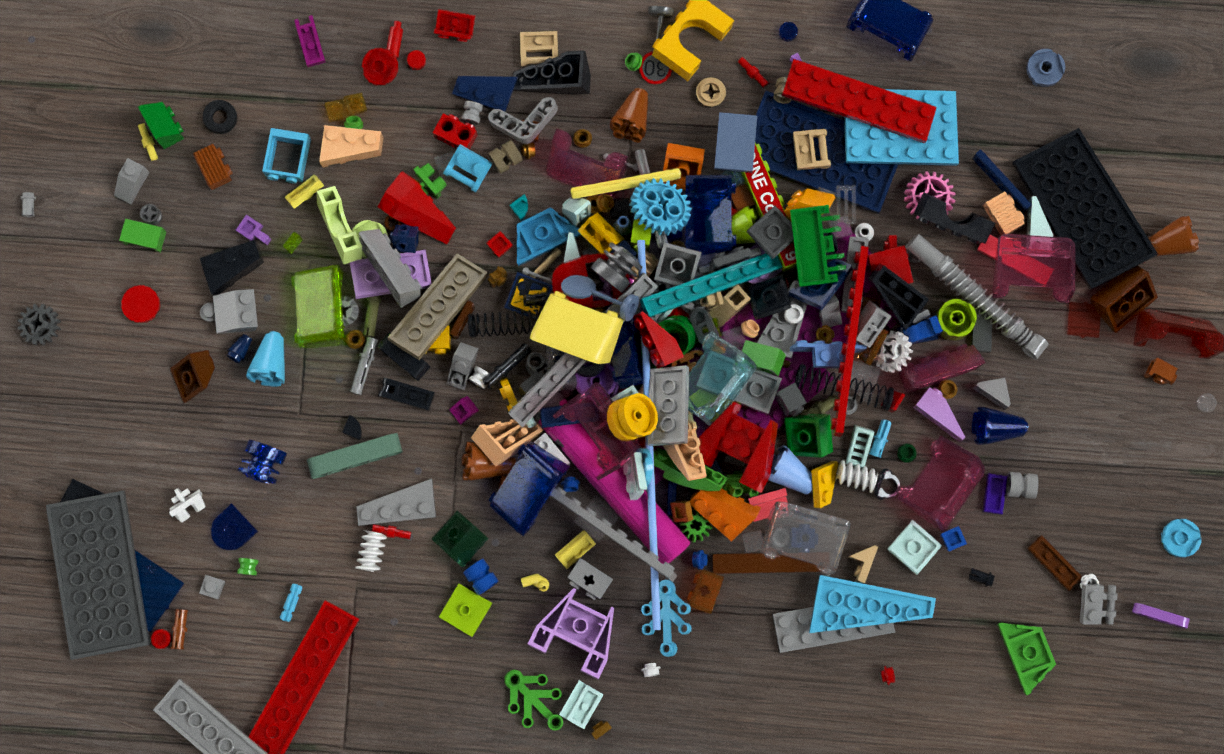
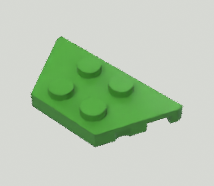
M998 623L997 626L1025 695H1029L1033 688L1056 665L1042 627Z

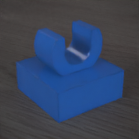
M959 526L940 534L948 552L967 544Z

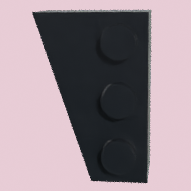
M255 240L199 258L210 293L213 296L233 286L236 281L264 263L259 245Z
M880 263L868 277V280L900 327L907 330L929 299Z

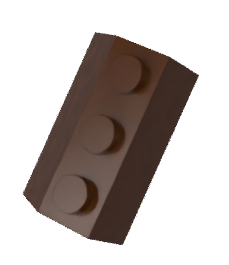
M1137 266L1111 280L1090 299L1098 315L1116 333L1154 302L1158 296L1148 271Z

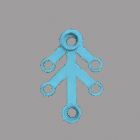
M670 580L659 582L660 602L662 601L660 622L663 620V643L660 646V652L666 657L674 656L677 653V645L672 641L671 620L678 626L679 633L689 634L691 632V625L685 623L671 608V601L678 606V612L683 615L690 613L691 606L675 593L676 587ZM664 586L668 588L666 593L663 591ZM652 600L649 604L642 606L641 612L643 615H652ZM683 605L687 608L685 612L682 611ZM647 606H649V608H650V612H649V613L646 612V607H647ZM653 620L649 624L642 626V633L644 635L654 634ZM684 625L687 626L686 632H684L682 629ZM647 626L651 628L649 633L646 631ZM666 645L669 646V651H668V652L665 651V646H666Z

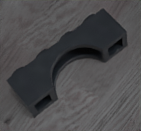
M923 192L914 212L919 216L918 220L926 224L933 222L935 227L943 231L948 228L952 230L951 233L958 237L965 235L968 237L967 240L978 244V242L986 244L995 225L990 219L973 212L962 220H950L946 212V202Z

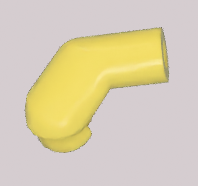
M540 574L521 578L523 588L534 585L542 592L549 589L548 580Z

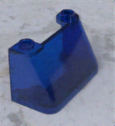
M860 0L852 12L846 28L855 31L856 28H861L860 31L863 33L866 30L897 46V51L900 52L902 49L905 53L903 58L912 62L934 20L929 12L921 11L902 0Z
M686 175V201L691 202L688 207L692 208L689 213L691 216L686 224V248L700 251L701 256L730 251L732 246H736V235H732L731 200L732 194L736 192V183L732 182V175Z
M532 441L527 445L523 444L517 453L520 456L498 492L494 491L488 500L491 502L490 507L523 537L531 530L546 501L570 467Z

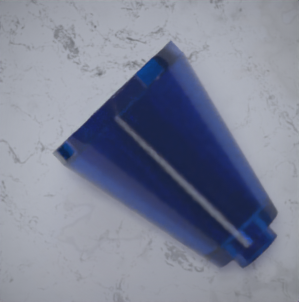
M978 407L979 411L973 414L972 434H976L977 439H974L977 445H986L1023 437L1028 432V422L1020 416L987 407Z

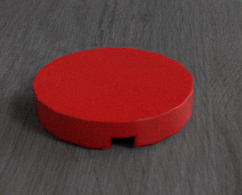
M385 48L369 50L362 61L363 75L374 85L391 83L398 72L396 56Z
M137 285L128 289L123 295L121 309L129 320L136 323H147L153 320L159 312L160 298L150 287Z

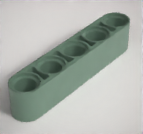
M398 433L318 455L306 461L311 479H316L391 457L403 451Z

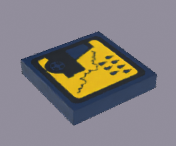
M517 272L504 308L513 312L515 310L518 314H521V310H523V314L526 317H529L528 310H530L531 318L537 320L536 309L538 310L539 317L543 308L541 306L525 307L523 303L524 294L534 295L541 292L550 294L552 285Z

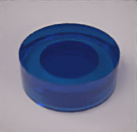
M785 22L780 26L779 36L782 40L790 42L796 38L798 28L794 23Z

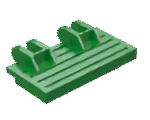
M829 205L790 210L799 287L838 282L837 274L828 275V272L846 269V265L843 264L827 267V260L845 257L844 253L826 255L827 252H834L833 236H824L823 233L842 231L839 226L823 229L822 221H836L840 219V215L821 217V214L830 213Z

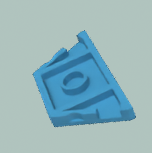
M551 207L518 223L517 265L520 266L567 243L569 232L574 233L575 238L581 236L578 232L579 229L565 217L560 216Z

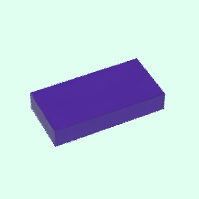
M987 474L982 512L1003 514L1008 476Z

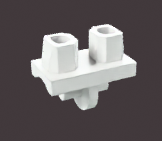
M179 488L175 489L176 496L171 498L173 503L179 500L180 502L172 506L169 513L172 517L175 516L181 523L190 517L185 508L192 505L196 512L205 508L202 492L198 489L185 498V496L191 493L188 488L182 492Z

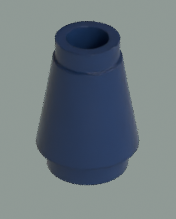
M242 334L227 350L226 356L236 363H240L241 360L244 361L252 339Z

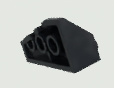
M566 51L561 53V56L553 59L548 58L545 62L537 65L533 64L513 72V77H518L514 91L571 95L590 94L591 74L585 51Z

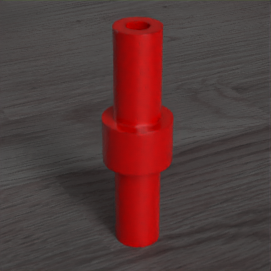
M744 57L739 59L738 63L747 71V75L751 79H755L763 88L769 84L755 66H752Z
M373 524L372 532L386 534L390 538L400 537L410 540L412 532L400 530L390 525L385 527Z

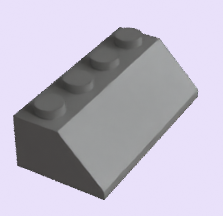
M380 229L359 232L362 251L399 306L402 308L421 297L420 289L422 287L417 279L413 280L410 275V268L406 263L403 264L401 262V256L397 249H392L390 246L391 241L387 234H382Z

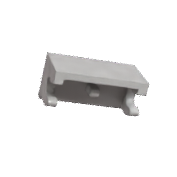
M869 300L859 315L856 340L870 348L891 318V315Z

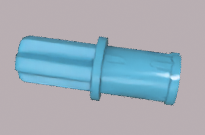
M881 420L877 434L873 436L874 441L869 455L881 458L884 446L888 442L887 436L891 427L889 420Z

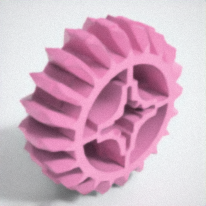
M928 171L924 173V176L919 173L917 178L913 177L911 179L912 183H908V189L904 191V194L907 195L904 201L910 202L906 205V208H912L910 214H914L923 194L922 192L919 195H915L916 188L925 184V193L939 199L944 198L948 215V211L953 209L951 204L955 203V199L951 198L955 196V192L950 191L953 189V185H947L949 179L943 181V174L936 177V172H933L930 176ZM933 185L937 186L941 191L935 190Z

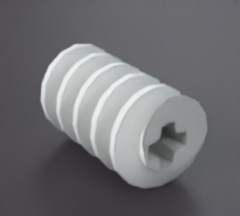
M841 460L836 479L839 478L840 485L846 480L847 487L853 482L855 489L862 485V491L869 487V492L872 493L877 482L878 472L875 475L874 468L868 472L866 466L860 471L859 464H856L853 468L852 462L845 466V461Z
M363 530L368 533V535L362 536L366 543L360 544L365 550L358 552L363 558L357 559V562L362 565L355 568L371 572L380 570L376 563L382 562V559L378 558L377 555L384 553L379 548L385 547L381 540L387 539V537L382 533Z

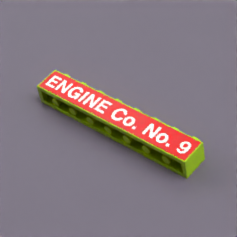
M755 143L753 172L740 173L755 203L754 206L759 218L776 206L790 221L784 212V200L781 195L777 194L776 181L774 178H770L768 173L770 171L769 165L761 157L762 149L759 143ZM793 241L777 255L783 272L797 267Z

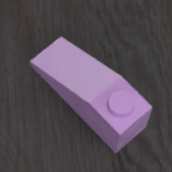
M929 387L913 408L958 442H961L965 436L946 399L942 396V392L934 387L933 389Z

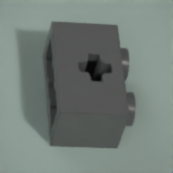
M796 383L778 391L775 395V399L785 417L789 415L794 417L804 410L803 407L806 401Z

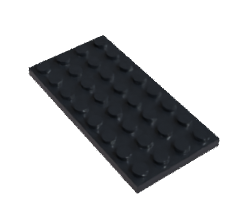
M1079 128L1013 161L1014 168L1030 194L1037 197L1049 225L1090 291L1158 255Z

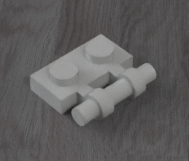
M1101 584L1082 585L1081 624H1101L1102 617H1106V624H1113L1114 617H1116V610H1114L1115 600H1117L1118 596L1116 585H1108V592H1104V586ZM1103 600H1107L1106 609H1102Z

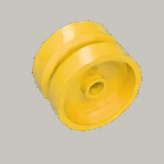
M636 393L615 400L608 408L607 423L609 429L615 437L622 441H630L649 435L656 429L658 422L656 407L651 399L644 394Z

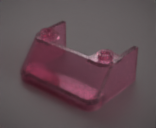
M594 383L564 404L553 417L556 419L563 414L570 421L574 422L577 419L580 421L600 450L597 453L596 459L597 464L603 469L596 477L597 480H600L621 468L640 447L639 438L622 441L613 435L607 423V411L613 401L601 384Z

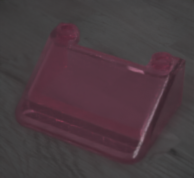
M1018 234L1001 235L997 242L992 298H1003L1009 292V285L1053 288L1055 300L1069 303L1075 293V243L1071 239L1063 237Z

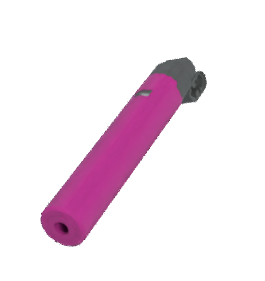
M532 353L527 358L525 369L531 377L524 381L518 389L522 397L552 367L540 353ZM530 361H537L539 363V366H532L530 364ZM557 391L542 408L570 404ZM539 410L533 417L542 427ZM586 423L543 428L647 549L650 550L647 492L644 490V493L638 500H630L629 493L626 490L627 478L623 472L624 465ZM656 503L658 561L662 564L665 562L671 563L687 549L690 541Z

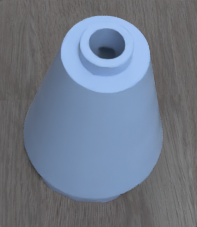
M782 445L777 449L780 451L778 455H773L771 475L768 481L805 495L808 493L812 494V473L788 447Z

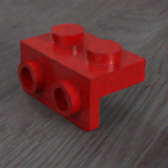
M438 9L434 33L438 34L440 38L449 39V36L456 37L457 41L467 42L468 39L473 38L476 15Z

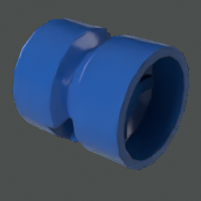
M484 559L479 560L463 572L468 582H473L472 587L477 595L484 593L499 582L495 574L488 571L490 567Z

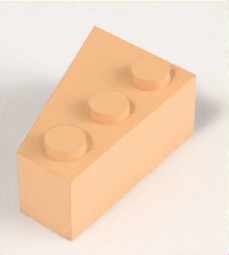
M324 125L319 162L324 168L328 167V165L343 164L348 161L381 156L383 135L381 131Z
M511 419L509 422L504 423L499 421L493 425H479L471 438L491 462L498 466L536 441L543 429L538 423L532 428H528L527 425L521 427L514 419Z

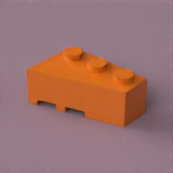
M724 489L720 491L696 490L689 500L691 506L731 542L757 518L761 509L757 505L753 506L744 502L745 499L741 497H733Z

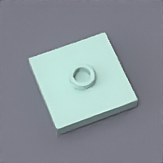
M911 520L887 550L914 574L918 575L942 545L914 520Z

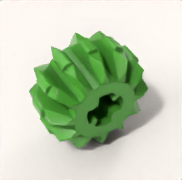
M695 511L692 521L700 523L699 531H696L695 528L691 529L692 521L679 523V526L686 527L681 532H688L686 535L688 539L690 535L693 536L692 542L694 543L696 542V536H698L700 541H703L702 534L706 537L710 535L705 529H712V526L706 525L709 521L704 520L702 515L700 517L697 511Z

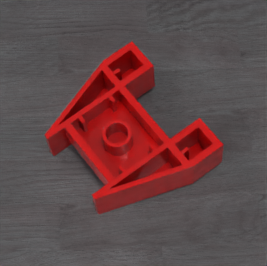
M733 402L699 436L700 453L703 455L704 464L712 467L720 450L748 464L739 482L762 493L771 475L778 423L770 420L767 428L764 429L738 416L742 406Z

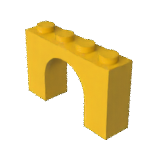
M689 0L686 5L687 9L684 12L680 11L675 18L676 22L672 26L669 25L665 29L662 39L658 38L652 46L654 48L652 56L686 81H689L699 69L701 60L682 46L679 34L686 28L699 27L709 32L719 41H722L734 23L731 17L707 0Z

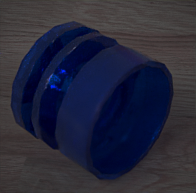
M249 439L244 451L252 456L251 460L241 459V462L248 464V467L238 466L237 471L255 481L276 484L277 479L270 477V473L280 475V472L274 469L273 466L274 464L283 465L287 453Z

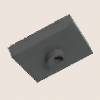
M776 206L771 208L746 231L772 260L794 241L792 223Z

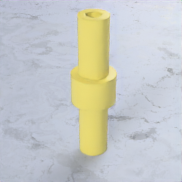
M145 123L139 124L138 128L142 136L143 147L147 149L151 161L157 160L158 156L153 146L155 144L153 138L149 136Z

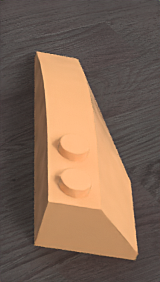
M643 385L638 391L640 394H643ZM689 398L688 443L663 445V447L680 472L688 481L705 478L707 475L703 455L699 449L700 440L696 434L697 425L693 420L694 411Z

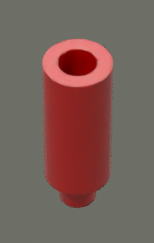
M394 21V26L390 27L386 47L396 56V59L399 57L403 35L402 23L400 21Z

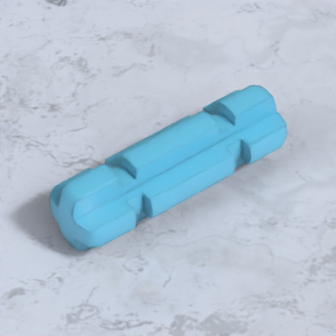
M292 584L290 588L291 593L288 594L283 607L284 611L280 615L281 620L291 621V613L294 612L299 599L298 594H301L302 591L301 585Z

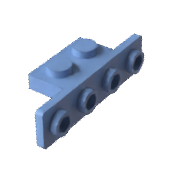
M800 340L790 347V351L812 352L813 368H839L840 361L843 362L844 355L841 354L843 344L841 341L825 344V341L807 343L806 340ZM856 342L854 353L863 352L867 349V346Z

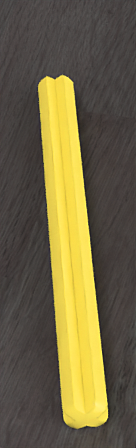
M679 168L583 185L571 188L570 193L571 197L576 199L635 188L640 183L644 184L645 180L651 183L653 178L657 183L660 178L663 182L673 181L681 178V172Z

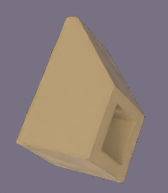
M737 285L723 297L724 304L715 307L709 313L713 320L722 327L750 303L751 298Z

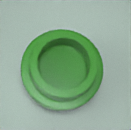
M639 53L628 54L625 59V65L630 71L638 70L642 65V56Z
M349 116L344 122V127L362 129L363 122L358 116Z

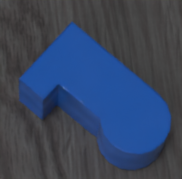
M937 316L910 326L907 330H902L904 335L909 337L908 341L912 344L943 332Z

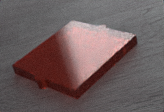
M1069 302L1067 335L1081 336V338H1099L1101 315L1094 309L1093 304Z

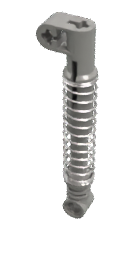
M920 234L915 235L905 246L906 252L909 254V261L913 263L922 261L931 269L935 277L939 276L940 281L944 280L946 286H951L950 290H955L956 295H961L962 300H967L969 304L974 303L973 308L975 310L980 308L979 315L986 313L984 315L985 320L992 318L990 324L996 323V329L1002 328L1001 334L1006 338H1011L1016 343L1018 342L1019 346L1022 345L1023 352L1030 358L1037 360L1047 348L1049 343L1039 334L1029 330L1028 327L1025 328L1026 325H1024L1022 318H1013L1016 313H1013L1011 316L1007 314L1010 308L1004 311L1002 309L1004 303L998 306L996 302L999 298L993 302L990 299L993 293L986 296L984 293L987 289L984 290L981 287L982 284L978 285L975 282L976 279L972 280L969 277L970 274L966 275L964 273L965 269H959V264L955 265L952 263L953 259L948 255L944 256Z

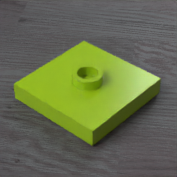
M458 584L439 618L473 637L492 603L463 585Z

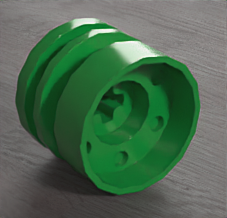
M673 315L658 323L674 338L676 336L675 333H679V338L676 340L683 355L695 346L697 335L689 318L682 315Z

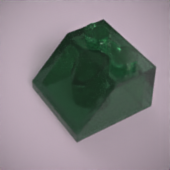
M458 510L432 537V540L462 568L489 539Z

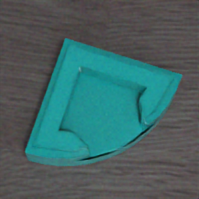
M525 194L509 205L520 221L525 218L528 212V201Z

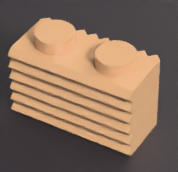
M1006 192L999 194L983 205L1002 238L1025 224L1022 212L1016 210L1012 196L1007 195Z

